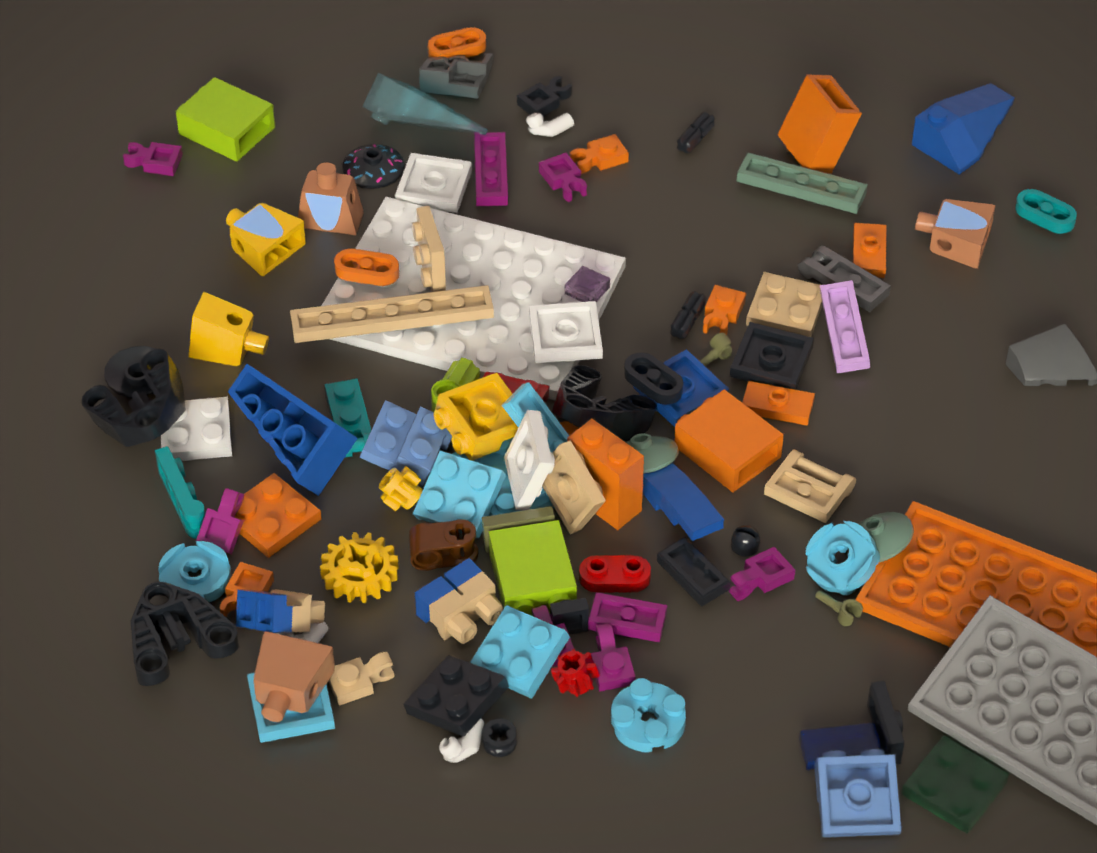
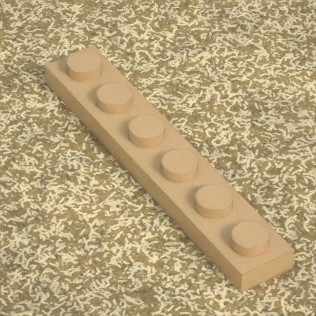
M485 285L290 310L294 342L301 343L494 318V308L489 286Z

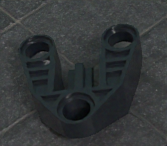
M164 349L151 350L141 359L140 368L146 376L145 380L156 398L150 400L145 392L138 394L137 391L130 394L133 399L128 401L133 411L131 414L127 415L116 397L114 398L110 390L104 385L94 386L82 396V406L93 422L106 434L126 447L158 438L169 430L186 411L180 373ZM163 363L160 367L152 370L157 364ZM105 399L102 403L94 407V405L98 401Z
M575 365L560 383L551 412L578 428L582 427L589 420L594 419L621 440L629 441L633 436L643 434L651 427L657 404L650 398L642 395H629L605 404L607 398L604 396L595 398L602 375L592 367Z
M158 581L149 584L143 590L131 618L133 657L138 683L143 686H153L162 683L170 676L167 654L162 646L159 633L163 634L171 651L175 649L178 652L184 651L185 645L191 643L183 626L186 623L199 649L202 648L210 658L217 659L228 657L238 650L239 641L236 627L198 593L166 582ZM162 595L169 598L162 605L150 603L154 596Z

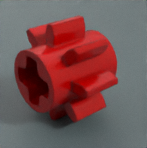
M572 649V651L557 657L558 667L551 669V674L557 683L560 693L563 694L568 690L571 694L579 697V695L594 689L593 678L599 677L600 673L597 665L594 664L590 652L583 655Z

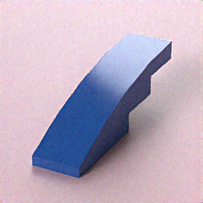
M671 463L660 470L643 474V494L655 511L662 509L674 526L680 524L692 541L723 528L724 518L700 489L676 465Z

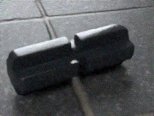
M702 112L690 125L691 127H688L677 139V149L685 154L690 153L715 126V117L707 112Z
M693 291L689 294L681 307L682 310L678 312L670 325V334L673 337L680 339L687 337L695 323L694 321L697 320L706 305V297L703 293L699 294Z

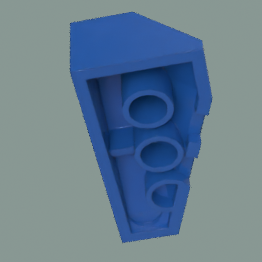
M990 83L935 102L915 117L912 145L960 175L980 160L985 146L992 140L998 124L1002 123L1014 103L1015 97Z

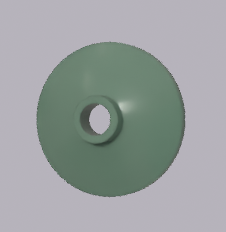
M643 433L637 434L631 440L626 441L628 445L644 455L643 474L654 472L670 465L679 453L676 442L667 437L651 436Z
M897 512L876 514L859 523L874 539L880 554L879 562L886 561L903 551L912 540L914 534L911 520L906 515Z

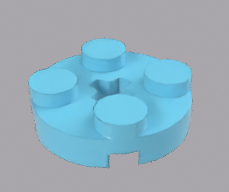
M843 521L845 524H837L835 526L830 523L820 528L808 542L806 547V555L808 556L807 571L821 588L830 592L849 595L869 580L880 561V554L874 539L861 525L851 521ZM849 550L848 559L843 563L836 564L835 554L838 551L845 553Z
M196 541L197 546L185 547V543L171 548L159 563V582H166L198 593L209 603L225 593V587L232 577L228 557L223 549L206 541ZM198 570H202L200 576L189 577V571L195 573Z
M644 678L634 680L629 687L623 689L615 697L611 706V724L615 729L616 737L628 748L640 752H652V747L663 745L664 749L671 747L681 738L685 730L686 713L684 698L665 685L650 682ZM642 713H654L657 719L649 718L647 722L643 721Z

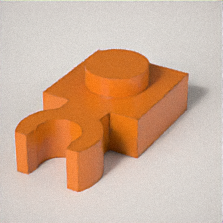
M616 134L587 142V149L578 148L572 150L570 158L574 163L577 162V167L581 170L582 174L588 172L596 165L602 171L627 163L629 161V152Z
M714 285L705 306L703 333L707 334L711 327L717 326L720 328V333L727 335L728 322L736 324L746 301V292Z
M240 562L225 587L227 598L220 604V613L227 617L230 611L237 610V590L251 589L268 592L274 582L273 571Z

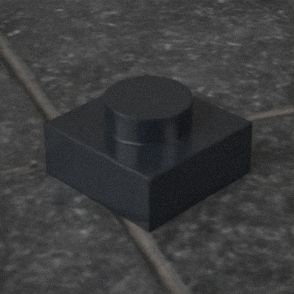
M586 598L567 599L550 604V617L553 625L564 623L569 635L589 631V607Z

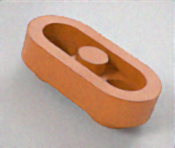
M469 27L436 35L428 42L429 57L465 55L466 58L477 56L486 49V34L481 29Z
M345 249L340 251L334 258L335 273L340 279L345 281L387 286L393 284L399 278V262L390 254L360 249Z

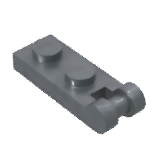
M825 246L818 247L813 251L811 258L807 257L798 264V270L803 277L807 279L813 277L824 285L853 280L858 306L868 312L872 311L890 295L891 285Z

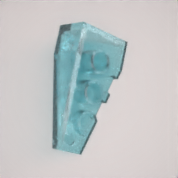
M378 73L363 104V107L373 112L371 115L373 119L388 125L390 120L404 125L486 135L488 131L487 128L453 111V108L438 102L436 98L416 87Z

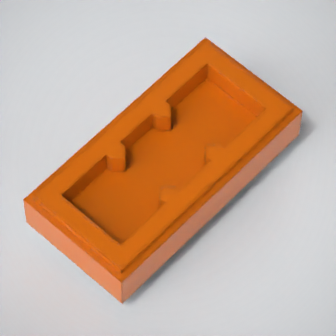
M854 223L853 263L877 278H885L886 225Z
M748 381L742 403L760 417L808 426L815 393Z

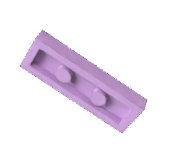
M853 280L820 285V295L836 372L843 373L869 369L870 359Z

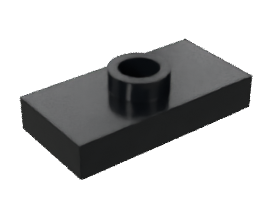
M686 537L657 553V562L701 607L730 590V581Z
M885 681L873 682L869 689L867 707L880 748L884 751V755H895L896 765L901 764L904 748V739L901 733L903 732L901 713L899 710L893 709Z

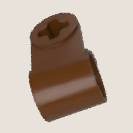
M464 519L439 523H420L413 526L409 531L412 566L422 571H429L436 568L454 567L468 558L475 562L479 555L478 546L474 542L476 538L475 526L470 521ZM459 529L462 530L463 538H459ZM462 547H463V549H464V556H463V557L461 556V553H460V548H462Z

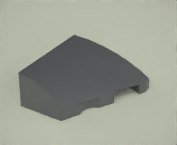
M484 53L482 61H469L465 55L427 58L419 69L420 92L479 98L493 64V54Z
M1066 324L1009 346L1006 365L1024 386H1040L1045 383L1054 386H1066L1067 380H1087L1088 385L1097 384L1096 369L1086 351Z

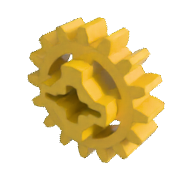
M353 532L351 540L340 536L339 545L329 543L327 545L328 553L321 555L322 565H320L321 579H324L325 589H333L335 598H339L343 594L347 595L348 603H351L355 597H360L362 603H366L367 596L369 595L378 600L381 598L380 590L383 589L390 592L392 590L391 581L398 580V556L394 555L393 545L385 546V538L383 537L373 541L372 534L369 532L364 538H359L357 532Z

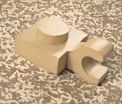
M388 652L376 654L365 665H363L361 658L358 657L335 666L334 673L328 682L339 706L373 694L372 684L384 682L395 677L391 668L393 663Z

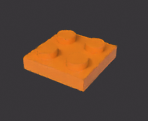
M275 473L245 493L242 505L235 514V518L244 520L239 534L268 558L322 520L321 510Z

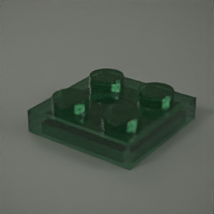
M943 735L905 782L901 795L968 834L1006 785L1009 773Z

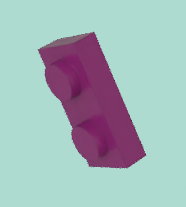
M596 592L588 620V630L597 631L596 625L611 623L613 633L616 635L660 642L668 605Z

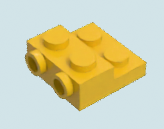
M498 373L438 395L433 413L435 423L441 430L447 428L452 435L451 441L456 453L459 455L465 454L469 460L473 461L499 451L502 442L513 438L518 429L517 425L502 407V404L512 395V392Z

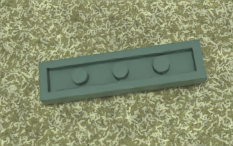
M747 153L737 172V182L856 214L867 193L868 184L752 153Z

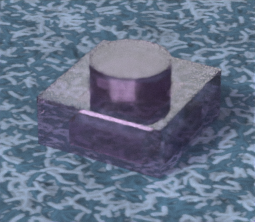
M582 265L565 284V294L580 302H597L610 288V278Z

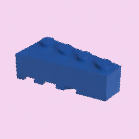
M249 364L245 365L228 390V393L246 417L257 427L262 438L274 449L275 455L281 463L290 470L294 480L319 496L358 438Z

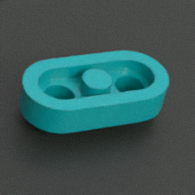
M1035 189L1023 190L1017 196L1015 210L1022 218L1057 234L1068 233L1075 227L1077 212L1071 205Z

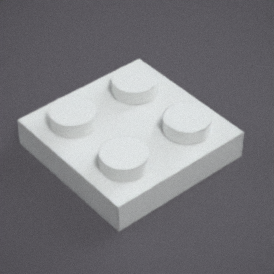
M411 153L397 188L395 199L421 206H429L441 211L458 213L472 172V162Z
M596 301L529 305L535 363L603 359Z
M228 396L185 400L186 411L169 430L161 435V448L168 446L174 459L179 457L181 461L232 456Z
M526 411L504 456L516 510H530L535 498L541 494L542 485L547 475L552 473L555 458L549 449L548 429L543 424L541 411Z

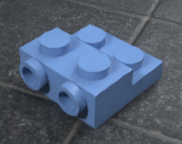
M385 400L360 458L388 471L396 468L401 472L407 466L421 479L419 484L423 486L428 475L431 473L439 449L447 450L452 435L447 428L443 430L438 428L434 420V412L420 406L417 414Z
M873 749L862 751L861 756H846L844 751H829L823 753V757L817 758L814 768L822 837L899 835L901 833L895 755H884L883 750Z

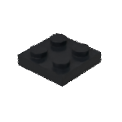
M750 322L730 367V377L796 390L813 349L814 338Z
M448 655L403 704L408 715L465 737L508 689L509 684L506 676Z

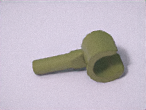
M718 333L711 339L710 345L713 350L702 358L700 362L707 366L718 357L720 359H728L732 355L731 340L725 333Z
M821 590L816 593L815 597L838 613L837 618L841 625H852L854 617L851 614L860 618L863 611L860 602L854 599H847L842 603Z

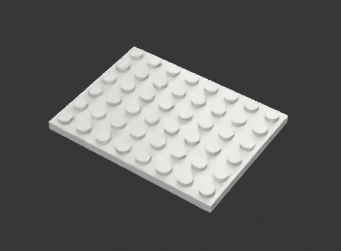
M385 197L355 248L394 256L399 262V278L396 282L387 286H377L345 281L338 277L322 306L430 293L429 287H423L420 269L423 267L422 265H416L413 253V246H417L418 242L414 240L412 222H417L416 208L425 206ZM430 208L445 253L446 290L488 285L494 308V318L330 339L448 371L453 361H458L461 357L472 360L474 365L480 369L479 379L483 377L485 372H498L523 380H533L540 384L549 385V399L555 400L560 383L575 365H578L580 360L535 363L529 305L596 301L598 320H600L625 269L626 258Z

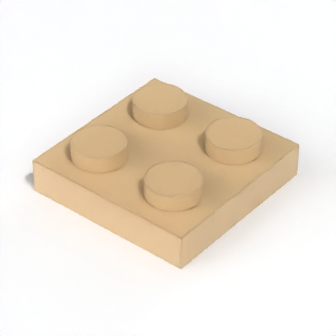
M430 207L416 208L417 222H412L414 240L418 242V245L413 246V253L416 265H422L423 267L420 269L423 287H429L431 292L446 291L445 253Z
M764 272L747 314L746 326L753 322L811 337L823 306L820 284Z
M570 440L558 445L553 452L555 458L552 473L547 475L542 487L571 535L582 530L606 500L601 486L592 478L585 466L584 457L575 449Z

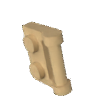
M793 449L766 483L764 495L826 523L843 499L851 494L856 484V478L847 473L844 475L838 474L804 458L803 453Z

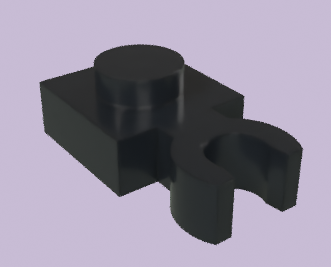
M561 76L552 78L547 86L539 82L517 95V105L530 115L540 113L542 116H545L560 107V100H566L572 96V85L568 84L562 87Z

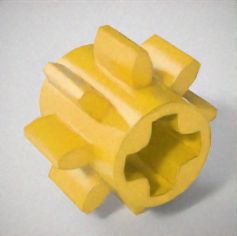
M407 466L401 472L396 468H392L386 473L379 484V489L384 492L380 498L383 500V503L394 511H397L400 505L408 510L421 496L423 489L418 486L421 479Z

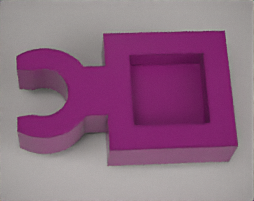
M131 142L128 144L129 154H124L123 160L124 165L127 167L135 168L143 165L144 172L174 176L183 156L182 146L151 142L150 147L145 148L140 143Z
M567 153L539 162V173L553 191L559 188L563 189V198L566 201H572V191L580 192L583 197L587 196V184L581 179V170Z

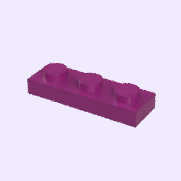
M505 132L474 133L476 206L508 205Z

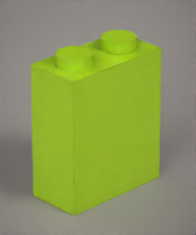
M215 77L176 110L178 132L180 135L236 162L275 128L273 104Z
M559 520L489 531V555L503 609L507 605L533 616L532 608L546 605L550 613V604L567 599H577V585Z

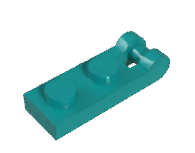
M358 378L324 384L332 421L358 438L345 458L352 457L353 453L361 452L371 433V426Z
M168 446L155 450L159 475L187 535L197 539L205 517L204 504L197 500L192 482L185 483L183 478L186 477L181 459L179 457L174 459Z

